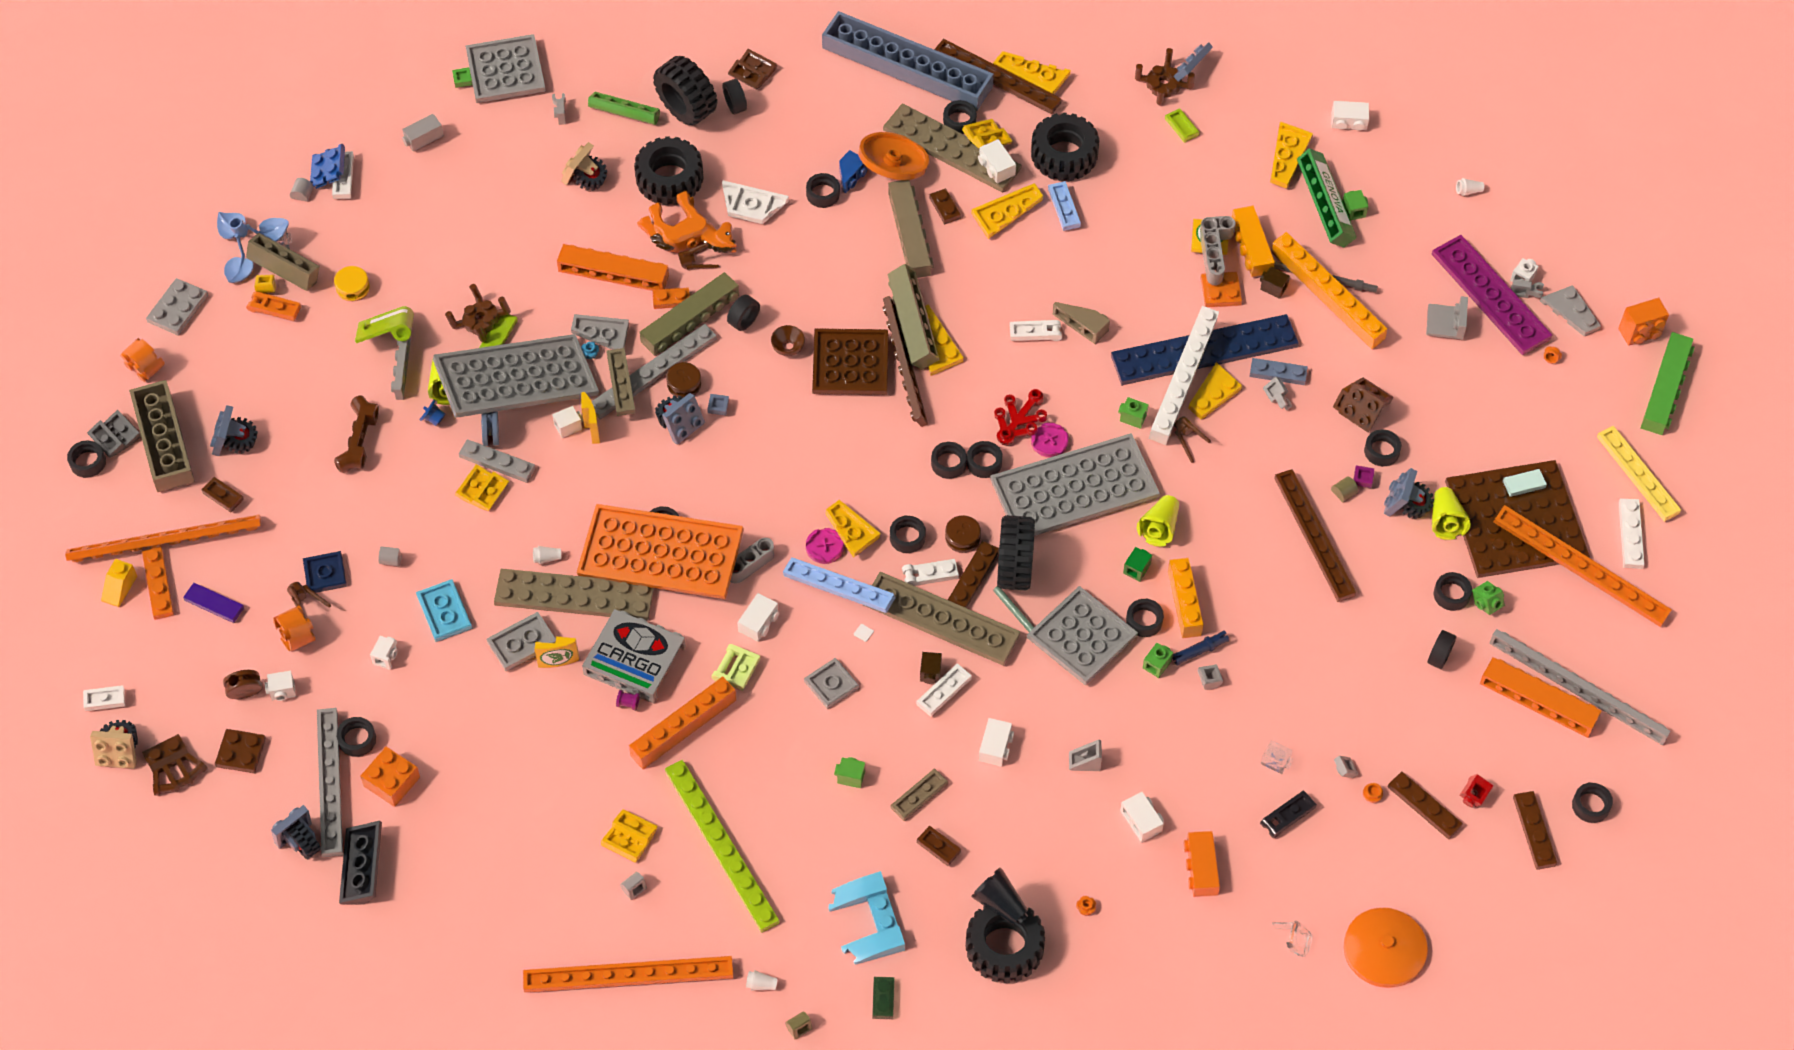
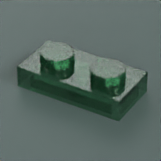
M874 977L872 1019L893 1020L895 977Z

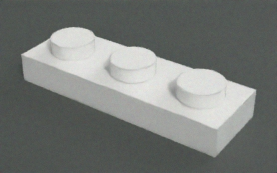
M353 151L345 152L344 174L341 175L340 180L333 182V199H351Z
M957 663L916 701V705L931 717L972 679V675Z

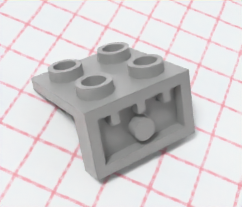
M1461 296L1459 303H1456L1455 306L1428 304L1426 335L1463 340L1467 327L1468 297Z

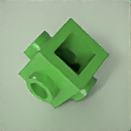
M1489 581L1472 590L1474 604L1478 609L1483 610L1489 615L1505 606L1503 591Z

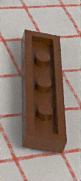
M984 541L980 543L948 601L965 608L968 607L999 553L998 547Z
M1402 771L1388 784L1387 787L1448 840L1462 827L1463 823Z
M1534 791L1514 794L1513 800L1536 870L1556 867L1557 861Z

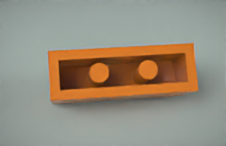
M1213 831L1188 832L1187 840H1184L1183 845L1184 852H1188L1186 870L1190 871L1191 877H1188L1189 890L1193 891V897L1218 896L1220 885Z

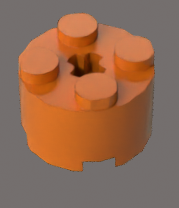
M139 338L120 354L121 358L125 361V366L131 371L133 369L137 371V376L143 382L149 380L165 365L161 357L156 358L157 355L154 353V349L145 340H140Z
M299 605L273 618L275 629H279L282 637L280 639L288 651L292 652L316 640L311 631L313 625L309 618H304L303 610Z

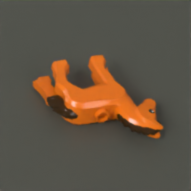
M687 191L677 195V202L687 218L675 226H670L662 220L663 209L660 203L649 207L654 225L651 223L650 216L643 217L637 222L638 227L648 234L650 240H652L651 242L656 244V247L674 253L688 248L691 249L702 242L704 244L708 242V248L713 249L714 252L735 253L737 251L735 248L736 241L732 239L731 234L732 224L724 222L716 230L705 217L697 212L694 207V198L690 197Z

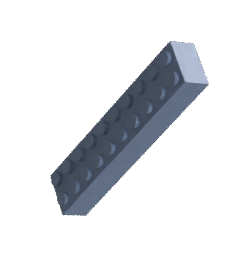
M840 11L836 13L822 34L823 49L950 101H967L975 107L976 111H978L993 88V73Z

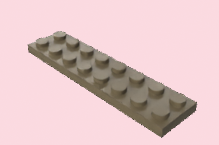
M903 103L883 126V131L909 138L922 146L927 154L1002 193L1021 170L1022 165L1014 161L1016 164L1015 176L996 183L993 178L989 177L986 167L982 166L978 160L980 149L967 136Z
M500 568L494 606L610 617L615 609L625 611L635 618H643L648 621L654 588L593 577Z
M881 571L872 584L874 587L893 593L895 599L887 613L873 608L870 609L1004 666L1020 636L1019 630Z

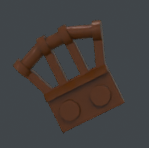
M179 734L142 752L153 773L154 796L160 795L163 792H177L180 790V787L186 784L188 786L193 784L197 776L208 769L202 761L197 760L188 752ZM185 760L195 766L189 774L182 763ZM175 765L179 767L183 775L182 778L176 781L169 768ZM164 771L170 783L160 785L159 773Z

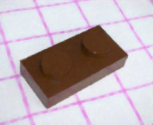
M946 188L930 194L929 198L944 225L961 219V214Z
M213 477L201 489L205 496L230 513L244 500L241 494L216 477Z
M930 825L916 839L917 844L947 866L961 853V848Z

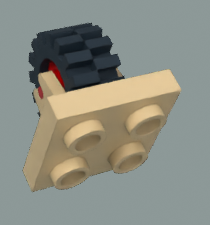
M587 142L585 146L581 145L578 148L574 158L571 157L565 165L566 167L562 171V183L567 185L574 178L576 180L575 183L577 185L580 183V188L582 189L585 186L587 191L590 188L591 191H594L595 188L599 189L603 185L608 171L606 165H602V160L598 162V157L595 156L592 159V156H589L594 145Z
M116 720V723L110 721L109 725H103L100 731L91 732L90 739L95 766L135 769L137 765L135 748L138 745V737L135 725H132V722L126 723V720H122V722Z

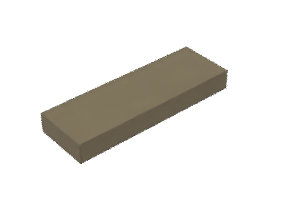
M934 768L892 803L890 808L903 821H906L946 787L948 780Z

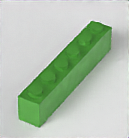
M1675 332L1671 333L1640 429L1659 435L1663 434L1664 429H1669L1672 421L1669 415L1674 414L1677 405L1673 402L1674 399L1678 400L1681 392L1678 387L1679 385L1682 386L1686 375H1683V371L1687 372L1690 361L1687 358L1688 356L1692 357L1695 348L1692 346L1694 338Z

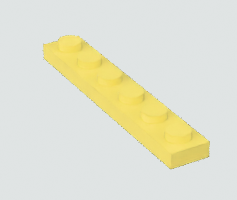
M1611 426L1599 432L1597 435L1598 440L1665 522L1680 514L1681 509L1617 429Z

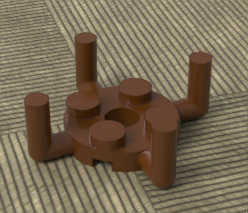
M1172 48L1166 49L1164 66H1154L1148 75H1142V64L1136 65L1135 80L1146 82L1147 88L1152 91L1153 95L1157 96V105H1162L1164 98L1178 93L1180 88L1191 90L1194 86L1195 74L1193 72L1188 74L1187 82L1182 81V79L1177 81L1174 78L1178 70L1171 67ZM1166 80L1168 81V83L1163 84L1160 81Z
M471 284L469 288L476 303L464 308L462 320L456 321L451 311H447L445 316L453 329L465 327L468 332L470 331L477 335L481 342H485L487 340L486 333L493 329L492 326L499 322L501 316L510 314L511 309L503 296L498 298L502 308L499 310L491 301L486 300L483 302L477 285Z

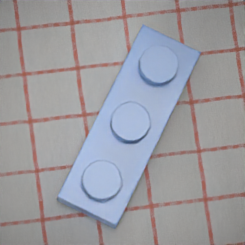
M1066 181L1048 185V191L1063 231L1080 228L1081 222Z

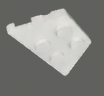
M722 181L727 213L730 217L763 224L789 202V196Z

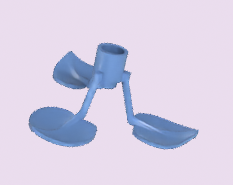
M218 212L217 229L220 236L224 239L235 237L241 252V258L234 257L230 259L224 267V274L229 283L243 281L252 273L254 263L247 258L245 259L240 237H245L248 230H251L256 234L260 233L277 242L283 237L289 226L287 219H266L260 223V231H257L249 224H246L245 217L240 213Z

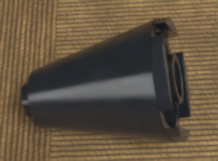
M999 867L994 871L995 874L988 877L974 891L971 897L1014 925L1017 922L1020 925L1028 917L1026 914L1028 909L1004 870Z

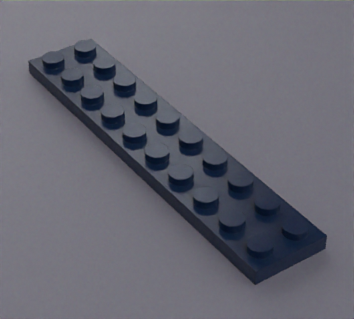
M1284 314L1214 329L1197 369L1214 366L1216 362L1224 364L1297 348L1299 343L1288 315ZM1190 335L1112 351L1111 358L1121 386L1173 375Z

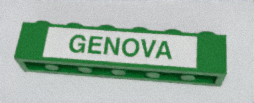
M1309 148L1297 158V161L1330 243L1345 248L1357 236L1324 154Z

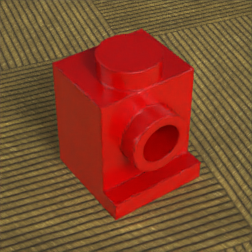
M1475 774L1469 777V781L1459 795L1464 798L1462 802L1469 807L1482 805L1494 786L1480 775Z

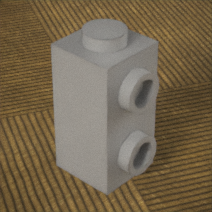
M434 114L402 129L404 135L402 140L405 146H409L413 152L444 136L442 124Z

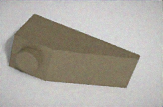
M1059 302L1053 304L1052 315L1094 344L1109 331L1110 320L1106 315L1100 314L1096 310Z

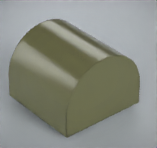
M1347 476L1331 487V491L1344 503L1358 493V487L1355 481Z
M805 1011L785 1022L794 1040L812 1030L811 1019Z

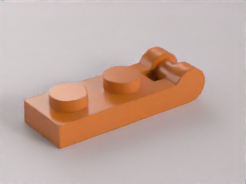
M257 291L253 292L251 296L252 301L248 302L246 306L250 312H260L295 321L301 309L299 302Z

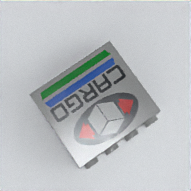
M614 609L582 665L583 674L623 690L626 693H639L641 699L654 704L658 698L657 689L679 649L684 650L686 647L685 637L680 633H672L665 630L660 625L650 624L643 618H635L625 611Z

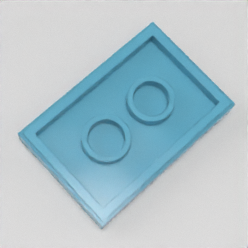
M453 579L416 592L435 642L473 629Z

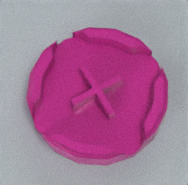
M1044 423L1037 428L1038 431L1035 435H1031V445L1034 451L1041 456L1054 457L1066 451L1068 446L1067 432L1063 430L1064 428L1061 425Z
M816 529L806 539V552L817 563L829 564L835 562L843 553L844 543L837 531L833 529Z

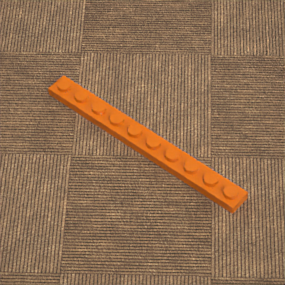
M1504 505L1493 523L1659 627L1662 626L1672 609L1509 507Z
M260 514L75 547L67 549L65 557L66 561L80 562L86 557L97 559L103 557V554L108 553L119 555L125 550L136 552L142 550V547L150 546V548H157L164 543L174 545L186 539L188 541H196L202 536L213 538L219 536V533L224 532L235 534L241 529L252 531L261 526Z
M732 956L523 970V990L525 993L732 979Z

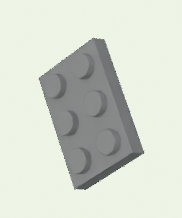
M176 278L148 314L146 320L148 323L178 336L208 297V292Z
M539 612L486 639L505 671L535 657V642H556V638Z

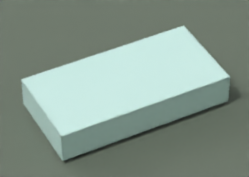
M1540 469L1503 479L1510 497L1543 489L1547 485Z

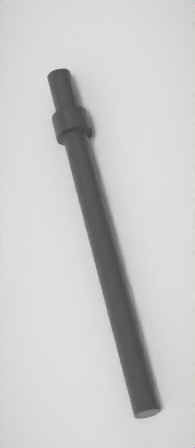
M1274 261L1275 269L1291 272L1283 263ZM1332 275L1339 283L1353 287L1354 290L1377 292L1378 286L1364 283L1363 280H1352Z

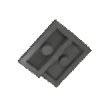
M118 409L105 422L98 421L87 432L110 458L131 446L141 437L140 432Z

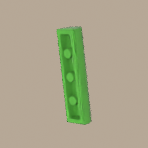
M595 91L588 97V107L649 124L656 125L660 116L659 108Z

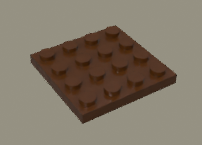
M814 328L812 394L887 395L888 329Z

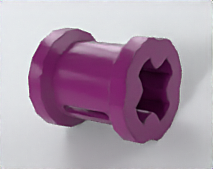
M619 690L616 707L625 706L636 711L639 705L640 694H630Z

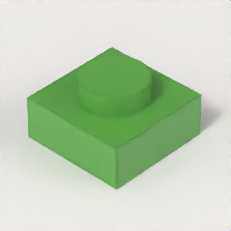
M469 67L452 70L455 88L473 85Z

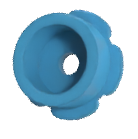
M587 342L581 346L583 354L587 359L595 358L599 352V347L594 342Z

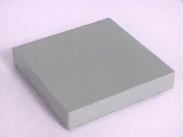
M836 657L804 678L806 685L826 709H829L859 689L858 683Z

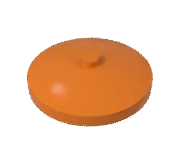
M876 132L869 134L861 140L858 149L859 158L866 167L881 176L891 179L912 180L919 178L926 172L929 164V156L922 146L896 133Z
M1374 908L1359 914L1350 923L1343 945L1346 961L1352 971L1365 982L1384 988L1399 987L1416 978L1425 964L1428 952L1425 934L1418 923L1407 914L1392 908Z

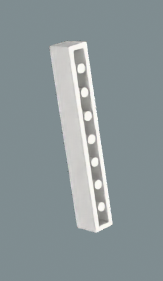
M1205 306L1201 307L1152 425L1148 439L1163 445L1167 444L1217 322L1218 311Z

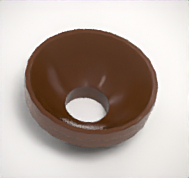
M784 325L778 327L772 333L771 344L774 351L778 354L792 356L803 349L805 337L799 328L792 325ZM785 343H791L793 344V348L785 349L783 348V345Z

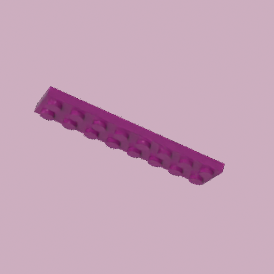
M1462 235L1432 250L1431 255L1521 355L1551 340L1552 334Z

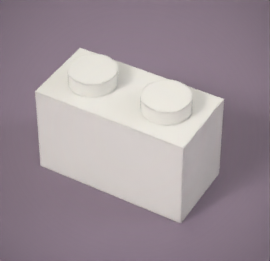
M1333 101L1331 128L1367 130L1369 103Z
M999 140L980 147L978 160L982 166L986 167L989 177L993 178L996 183L1015 176L1016 164Z
M757 593L737 622L738 632L759 642L761 637H765L768 633L772 621L775 622L779 616L778 603Z
M988 718L979 750V762L1002 767L1003 760H1007L1009 756L1008 742L1012 743L1015 731H1011L1012 723Z
M1143 792L1121 802L1120 809L1141 843L1162 833L1164 824L1163 817L1160 813H1156L1151 799L1146 797Z

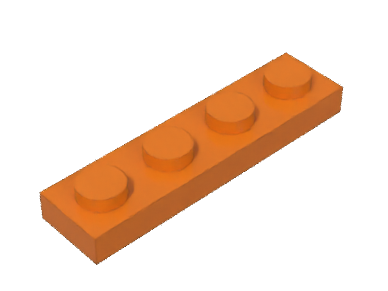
M161 547L142 551L154 620L174 616L163 550Z

